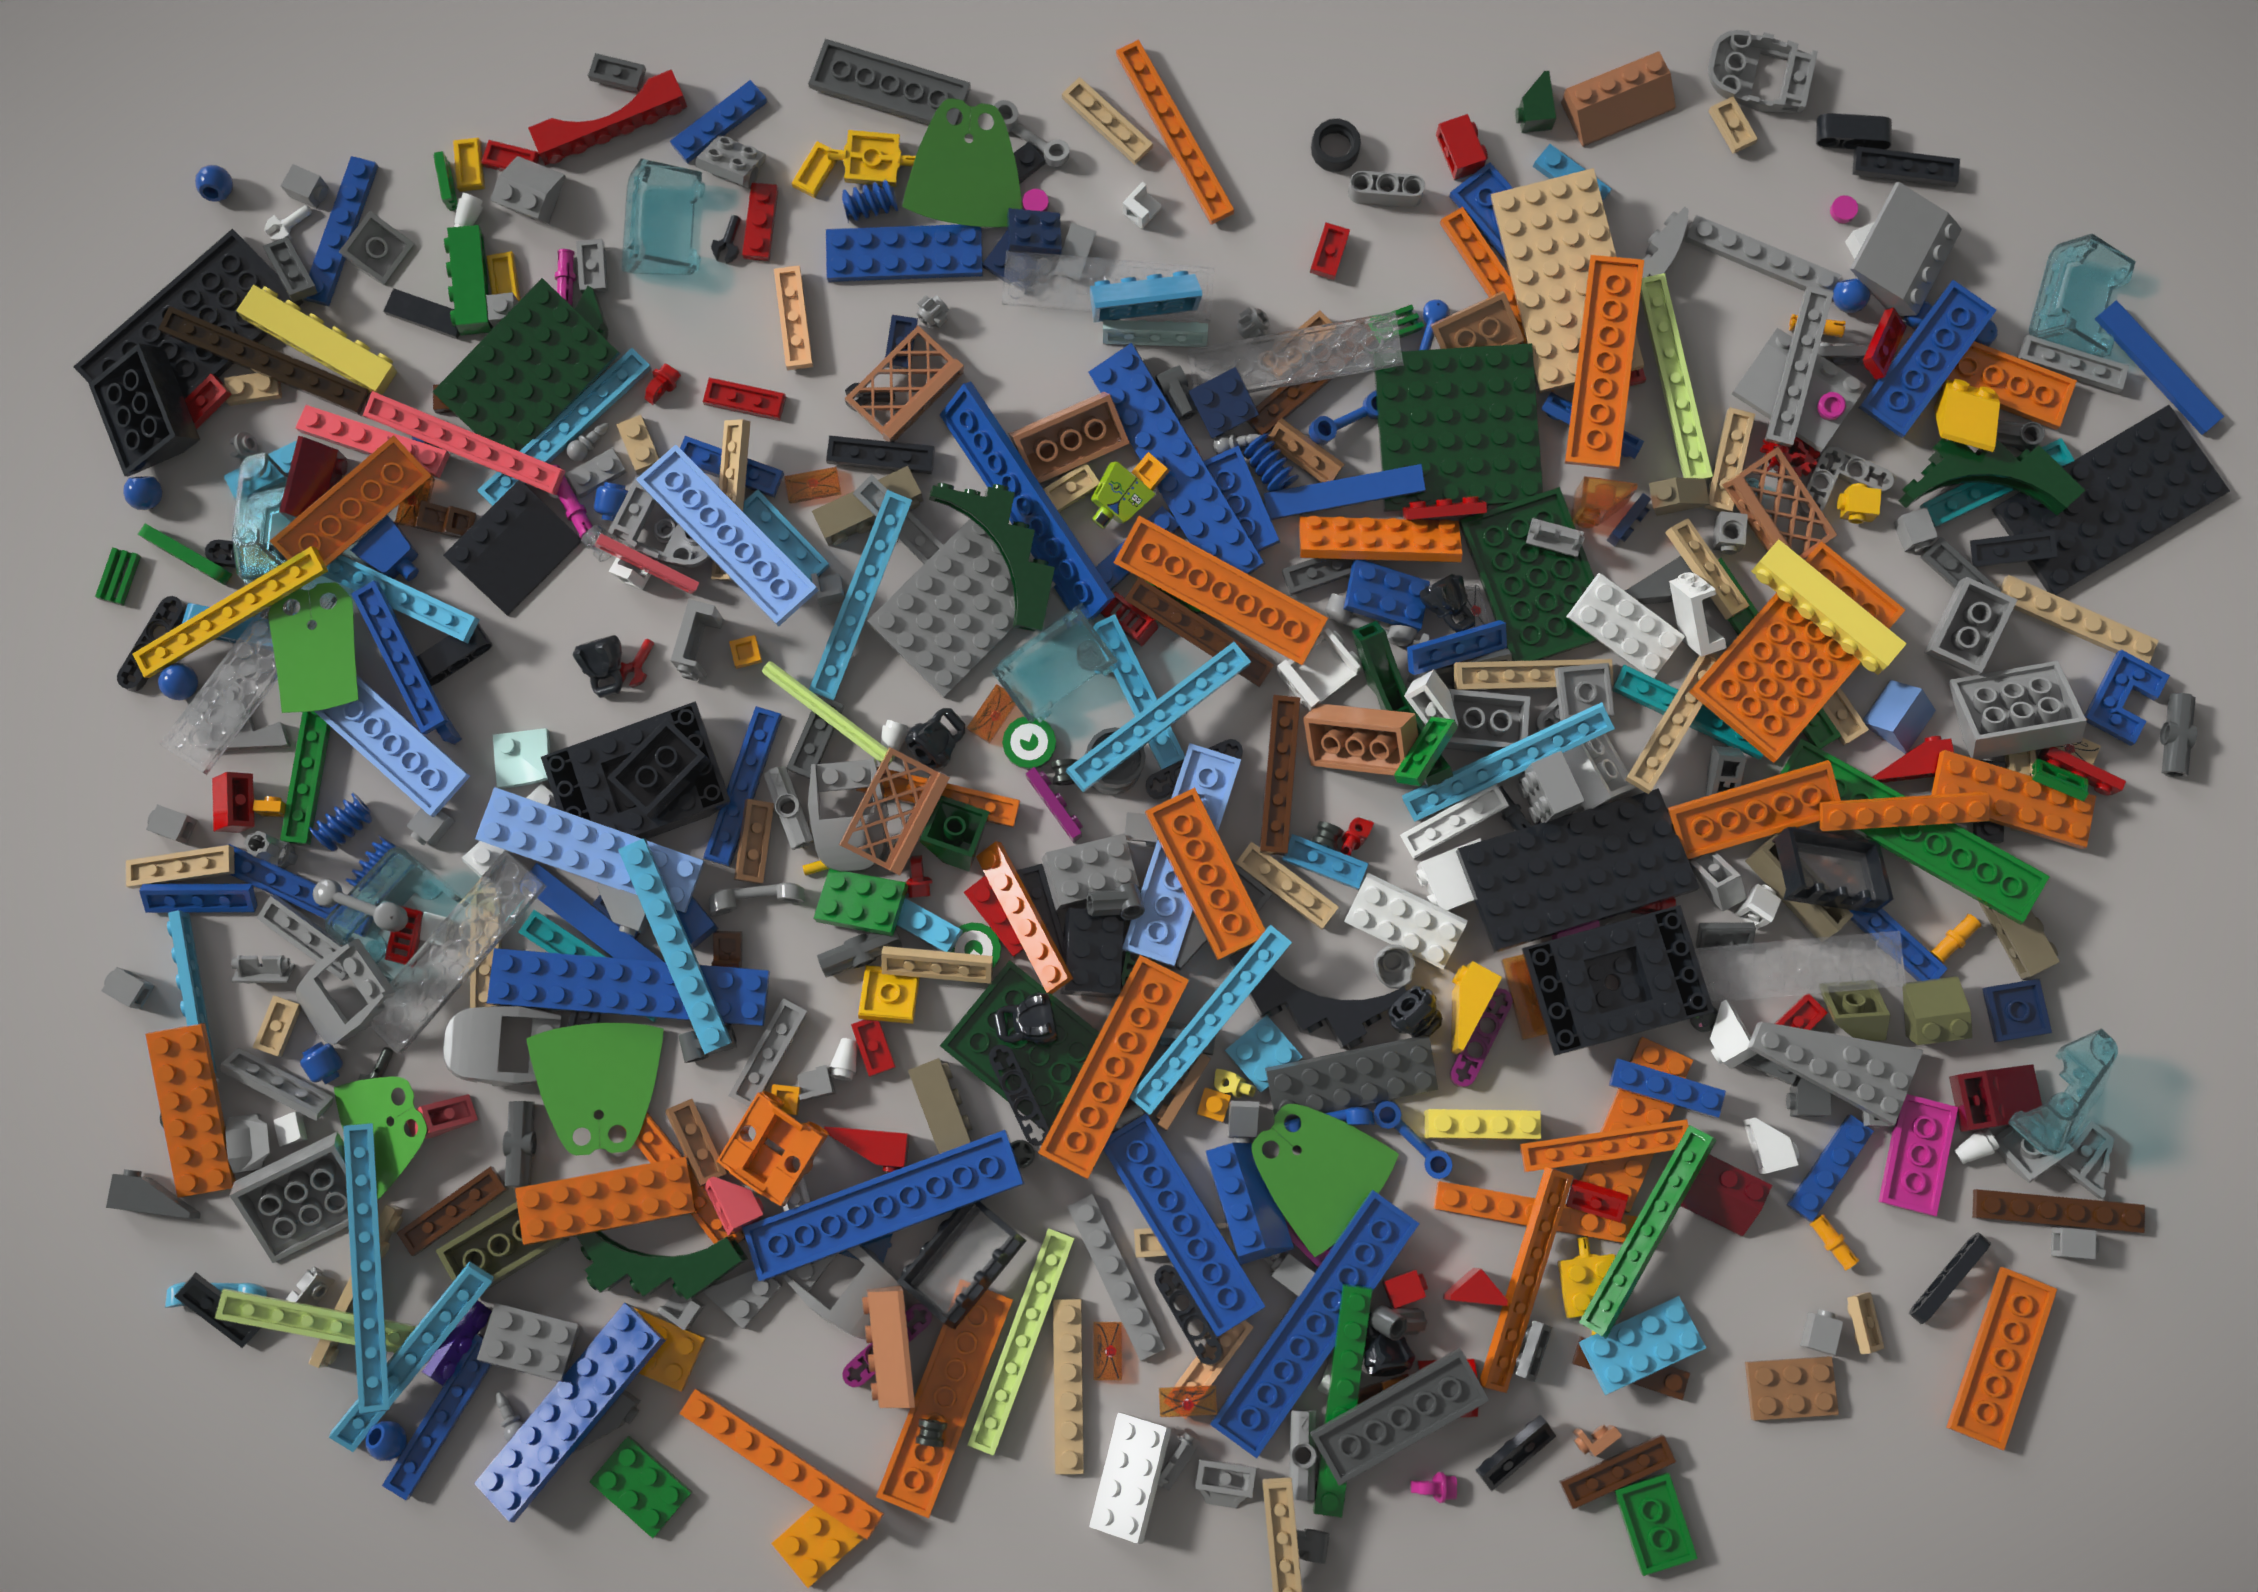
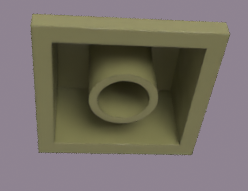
M1957 976L1902 983L1905 1036L1917 1045L1972 1038L1971 1010Z

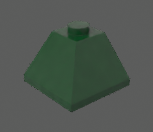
M941 795L924 828L920 843L943 863L969 872L990 812Z

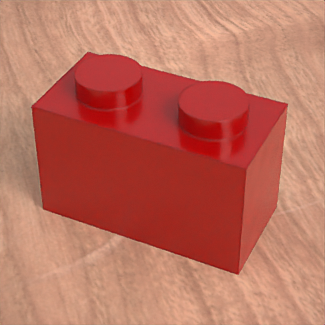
M1468 114L1439 123L1436 137L1453 179L1456 180L1474 174L1483 168L1488 159L1487 150L1484 144H1480L1477 126L1475 122H1471Z
M225 772L212 778L213 831L241 833L255 827L253 774Z

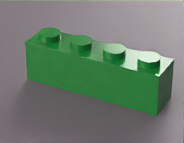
M479 225L447 228L448 238H444L446 254H450V262H446L448 278H452V286H448L450 302H454V310L450 311L452 326L457 327L460 335L489 333L492 330V324L488 319L487 295H489L484 235Z

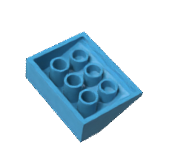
M1188 271L1175 272L1173 277L1164 278L1162 274H1153L1147 276V280L1136 281V277L1121 279V283L1110 284L1109 280L1095 282V286H1090L1093 323L1103 322V320H1120L1196 311L1203 296L1196 275H1189Z

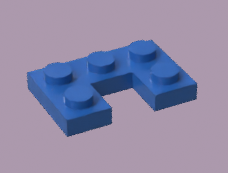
M2122 649L2119 650L2084 715L2087 719L2086 722L2129 746L2134 745L2146 720L2122 707L2132 689L2152 700L2158 699L2170 675Z

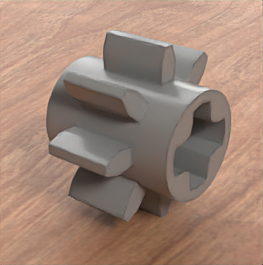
M926 295L917 303L919 311L916 314L928 328L932 325L940 328L948 320L946 312L949 309L938 296L935 295L933 298H929Z
M1247 308L1239 314L1241 318L1238 320L1237 329L1243 338L1259 341L1267 335L1265 330L1268 329L1269 319L1264 311L1261 309L1256 310V308L1253 310Z

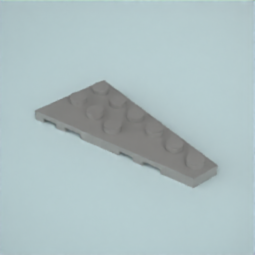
M1766 1022L1757 1023L1747 1047L1888 1125L1896 1124L1923 1053L1921 1049Z

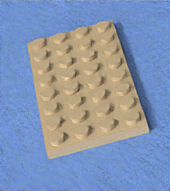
M1594 168L1491 194V201L1527 344L1532 343L1534 374L1539 393L1575 384L1590 256L1617 257ZM1635 334L1631 371L1644 368L1637 334Z

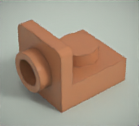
M1605 1424L1591 1433L1593 1437L1591 1440L1588 1439L1581 1429L1577 1428L1573 1431L1577 1437L1574 1442L1584 1455L1589 1453L1594 1457L1622 1436L1615 1426L1609 1425L1606 1427Z

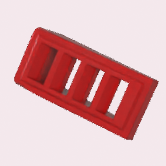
M1115 591L1113 593L1115 598L1100 614L1105 618L1112 616L1111 612L1121 603L1122 606L1115 615L1124 633L1141 647L1144 646L1158 629L1156 621L1124 600L1125 598ZM1127 610H1130L1127 616L1122 621H1120L1119 619L1125 614V612ZM1137 616L1138 620L1132 625L1131 628L1128 627Z
M401 906L407 912L408 917L415 919L414 924L407 922L405 928L413 930L412 935L403 933L401 930L390 932L385 960L412 967L420 943L419 939L424 912ZM399 938L410 940L409 946L398 943ZM395 949L408 951L407 957L395 954Z

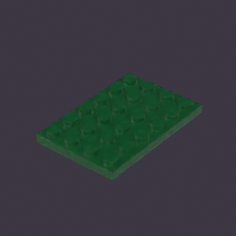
M541 278L432 392L474 433L520 451L532 439L538 437L621 353L548 282Z
M1560 487L1488 510L1487 513L1475 514L1460 519L1459 521L1495 621L1501 620L1506 623V649H1509L1511 652L1512 661H1539L1598 641L1566 617L1595 578L1583 546L1580 547L1578 557L1526 544L1532 518L1576 529Z
M1009 960L941 1043L940 1047L1008 1102L989 1061V1053L992 1048L997 1045L1008 1046L1013 1051L1050 1130L1100 1032L1054 995L1047 993L1043 986ZM1037 992L1046 993L1050 996L1058 1037L1056 1040L1048 1045H1037L1027 1040L1008 1043L997 1037L994 1014L999 1008L1020 1004L1029 995ZM1004 1013L1008 1036L1016 1033L1013 1025V1014ZM1001 1050L996 1052L997 1057L994 1059V1062H1000L1004 1068L1003 1071H999L1000 1076L1009 1070L1016 1069L1015 1064L1009 1067L1006 1062V1058L1009 1057L1008 1052L1003 1053ZM1010 1075L1006 1079L1005 1084L1009 1090L1015 1091L1020 1088L1022 1081L1019 1076ZM1022 1100L1018 1104L1017 1109L1023 1115L1028 1116L1033 1112L1034 1106L1031 1101ZM1038 1114L1031 1119L1034 1124H1036V1120H1040Z

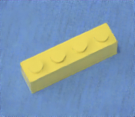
M1428 1109L1424 1111L1425 1139H1541V1111Z

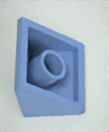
M1890 680L1863 718V722L1869 730L1906 754L1936 710L1923 689Z

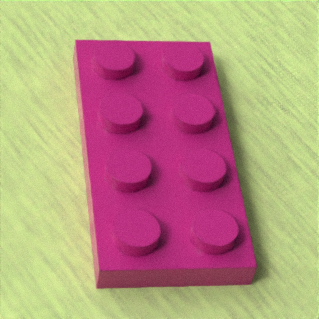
M1909 1094L1906 1095L1896 1124L1893 1127L1879 1203L1929 1216H1937L1958 1107Z

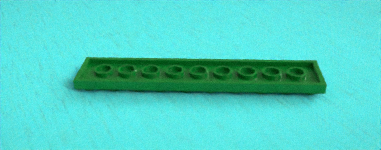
M1802 738L1780 773L1783 774L1829 760L1841 801L1906 797ZM1955 823L1852 829L1854 832L1869 840L1876 841L1886 850L2020 925L2025 921L2050 878L2047 874Z

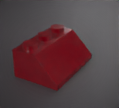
M298 436L279 512L290 522L296 519L342 479L348 468L347 458L338 449L303 436Z
M1709 1154L1680 1207L1743 1237L1761 1212L1773 1185Z

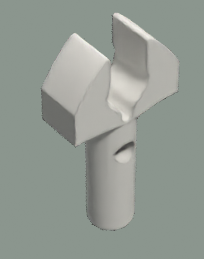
M304 205L286 219H277L274 215L267 220L265 232L270 235L276 229H280L279 233L270 237L271 240L274 242L285 237L291 240V228L312 214V210L309 206Z

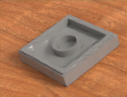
M1609 663L1557 667L1554 669L1561 721L1601 702L1609 717L1615 716Z

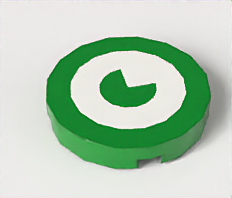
M1024 716L1017 718L1009 724L1004 732L1002 744L1004 753L1012 764L1031 770L1034 767L1035 769L1041 768L1051 760L1056 748V738L1054 730L1048 722L1039 717Z
M971 922L958 927L963 932L951 952L993 956L994 969L1001 957V944L996 933L982 923Z

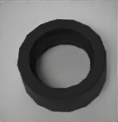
M1340 118L1322 122L1315 129L1312 137L1311 154L1314 161L1322 169L1331 172H1340L1350 168L1356 162L1360 151V134L1353 124ZM1334 133L1344 135L1351 142L1350 152L1343 157L1329 156L1321 149L1322 138Z

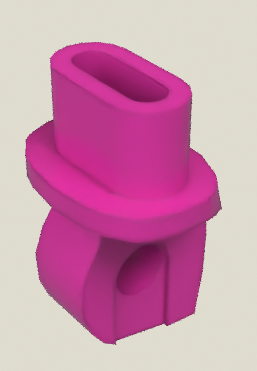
M1438 1472L1433 1476L1432 1481H1411V1493L1433 1495L1438 1503H1444L1445 1500H1455L1457 1498L1456 1476H1445L1443 1472Z

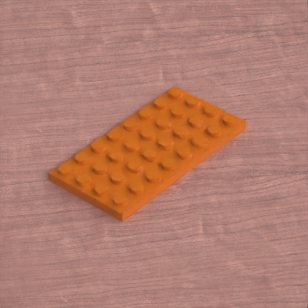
M1822 541L1805 559L1807 563L1888 629L1905 611L1902 606ZM1776 592L1689 693L1774 763L1861 661L1854 655L1845 652L1838 642L1832 637L1823 634L1816 624L1810 619L1802 617L1793 605L1779 598Z

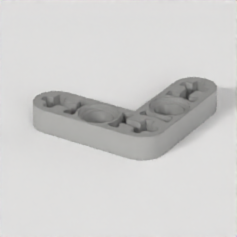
M1832 446L1826 448L1818 457V463L1813 468L1805 487L1812 498L1814 495L1818 496L1815 502L1820 510L1823 511L1837 478L1850 484L1861 483L1866 484L1868 488L1881 489V494H1884L1892 487L1894 477L1889 470ZM1833 455L1835 462L1829 470H1824L1829 462L1828 457ZM1854 464L1860 466L1862 476L1855 477L1851 475L1849 466ZM1869 471L1872 472L1869 475L1870 478L1867 481H1865L1864 479L1869 474ZM1879 476L1883 478L1882 482L1884 483L1881 487L1877 485L1878 481L1876 480ZM1816 477H1824L1828 482V487L1826 489L1818 488L1814 482ZM1798 502V512L1801 516L1808 518L1809 509L1807 504Z

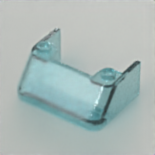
M399 847L388 850L347 894L376 906L386 902L403 906L414 893H417L425 900H434L443 892L463 906L469 903L439 875L408 851ZM338 904L325 920L327 933L341 946L359 938L388 982L394 985L397 980L378 964L386 954L387 943L378 934L381 928L376 925L373 916Z

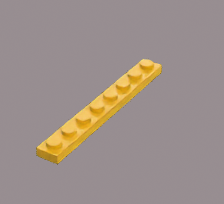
M312 546L134 652L133 656L143 676L146 678L153 677L163 671L164 668L178 662L328 572V569L317 548Z

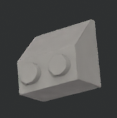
M517 156L499 175L491 201L549 224L566 175Z

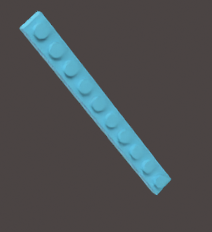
M373 1123L343 1126L359 1414L389 1410Z

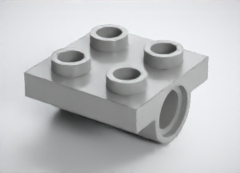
M719 135L696 158L695 167L751 188V182H756L759 168L765 162L766 153L752 146H746L733 141L730 137Z

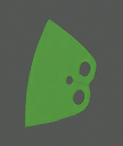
M402 1077L365 1079L334 1087L342 1129L343 1126L373 1123L377 1199L401 1175L419 1150L427 1133V1126L423 1115L415 1109L413 1104L414 1093L410 1083ZM395 1088H401L405 1092V1101L402 1105H396L392 1101V1092ZM390 1116L394 1119L392 1126L387 1124V1118ZM409 1119H413L418 1125V1132L414 1137L407 1136L404 1130V1125Z

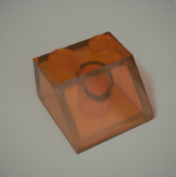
M1584 476L1574 492L1571 517L1573 523L1578 524L1582 528H1593L1600 525L1627 505L1637 490L1638 484Z

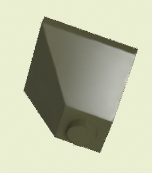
M1874 980L1819 983L1818 988L1836 1025L1853 1038L1870 1041L1886 1040L1890 1013Z

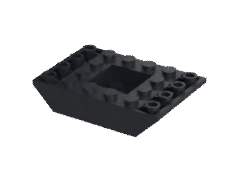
M696 701L541 756L559 810L641 839H649L707 818L731 803ZM665 719H668L707 756L711 763L652 821L607 777Z
M1681 905L1522 948L1554 1056L1714 1012ZM1608 975H1613L1618 979L1619 986L1616 990H1610L1606 987L1605 979Z

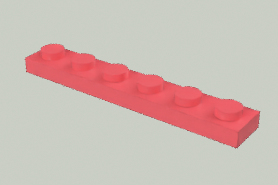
M309 405L305 406L295 427L301 433L371 455L394 435L432 476L438 478L441 477L450 456L446 450Z

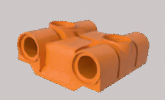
M768 1091L758 1092L716 1162L760 1195L767 1197L779 1206H786L803 1176L812 1170L814 1157L819 1152L829 1133L823 1127L811 1121L807 1123L798 1122L781 1110L785 1104L783 1100ZM751 1126L756 1131V1136L753 1140L749 1136ZM767 1139L784 1149L783 1155L765 1144ZM795 1157L800 1161L798 1171L793 1167V1159Z

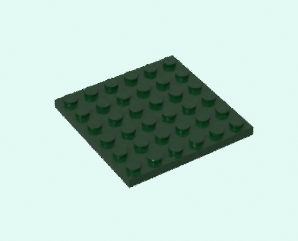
M1532 343L1374 353L1381 471L1421 464L1426 492L1383 499L1384 512L1403 511V507H1410V502L1426 501V505H1435L1438 499H1452V503L1463 502V497L1478 496L1479 501H1485L1487 505H1502L1543 493Z

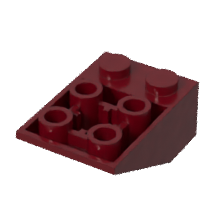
M2034 1064L1958 1074L1949 1077L1954 1103L1958 1107L1957 1118L1960 1132L2045 1119Z

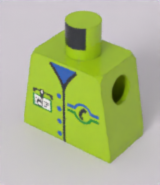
M1111 462L1091 498V501L1100 508L1092 518V521L1105 529L1112 518L1118 523H1125L1156 493L1119 462Z

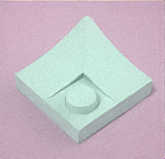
M547 728L493 735L497 788L519 787L548 780L541 760V756L550 754V737Z

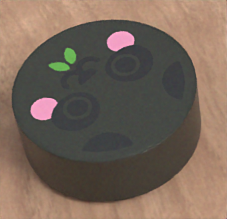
M1713 1006L1714 1012L1691 1018L1692 1026L1700 1032L1713 1030L1718 1014L1717 1009Z

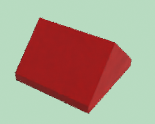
M1472 1268L1443 1293V1299L1508 1306L1506 1297L1481 1268Z

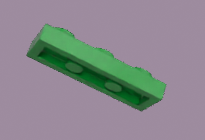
M1431 717L1395 772L1394 777L1397 783L1415 786L1423 784L1457 730L1458 726L1455 720Z

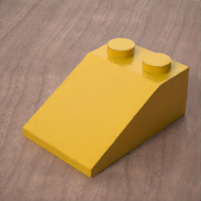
M1946 379L1933 407L1940 437L1993 452L1996 445L2000 409L1998 394L1988 387L1981 386L1979 389L1970 386L1969 383L1960 379H1955L1954 381Z
M1474 961L1467 966L1462 965L1452 980V983L1456 985L1452 990L1451 1053L1455 1055L1464 1050L1502 979L1501 976Z

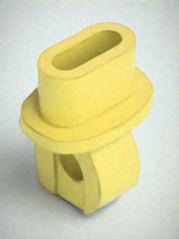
M1216 1069L1214 1086L1218 1091L1225 1094L1233 1093V1096L1240 1098L1243 1094L1250 1097L1255 1095L1256 1087L1247 1084L1246 1079L1233 1072ZM1225 1080H1229V1085L1225 1087Z

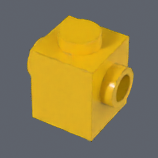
M1861 483L1849 485L1838 497L1837 509L1841 510L1840 519H1847L1848 522L1853 524L1873 522L1880 515L1881 489L1868 488L1866 484Z

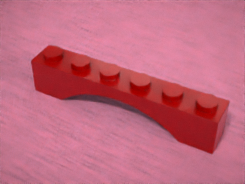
M671 69L647 79L641 91L632 101L608 116L582 122L550 118L530 126L528 129L544 164H555L572 154L583 153L587 148L594 145L605 144L621 134H630L636 128L652 125L663 117L679 114L688 106Z

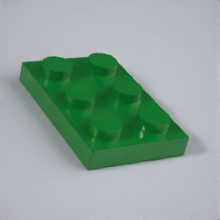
M829 869L814 914V920L818 923L893 936L908 885L906 882Z
M630 1436L625 1438L589 1481L652 1539L656 1537L692 1493L686 1485Z
M1668 1472L1614 1490L1642 1576L1698 1559Z

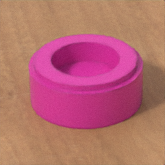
M1031 189L1025 193L1023 197L1024 210L1044 212L1048 210V196L1044 191Z
M1847 195L1837 197L1830 207L1831 217L1839 223L1852 221L1858 212L1857 202Z
M1836 392L1824 394L1817 403V412L1825 420L1838 419L1846 409L1845 399Z

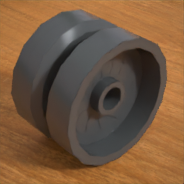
M1120 728L1104 729L1094 735L1087 746L1085 754ZM1144 746L1092 787L1101 793L1110 795L1124 793L1132 788L1144 768L1146 758Z

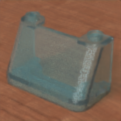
M640 159L631 172L627 183L622 251L623 272L633 274L692 275L695 271H698L701 257L697 255V250L692 248L695 203L699 197H703L705 191V183L702 182V172Z
M2093 233L2062 242L2055 246L2047 260L2029 326V334L2099 357L2111 356L2114 338L2107 332L2101 333L2102 327L2094 318L2108 307L2113 289L2126 285L2131 280L2136 261Z
M266 452L246 457L241 463L239 470L232 541L236 574L248 584L286 562V560H280V556L275 551L269 552L268 548L272 514L278 513L280 510L288 475Z
M1080 603L995 665L991 672L1031 724L1036 719L1040 723L1052 714L1049 709L1055 703L1094 675L1102 673L1106 676L1117 668L1115 663L1118 662V658L1083 603Z
M2101 1028L2062 1046L2055 1056L2059 1060L2062 1059L2064 1063V1070L2059 1075L2069 1084L2065 1092L2053 1095L2047 1104L2026 1113L2023 1111L2016 1112L2008 1122L2042 1154L2052 1156L2062 1152L2104 1092L2118 1054V1047L2113 1038Z

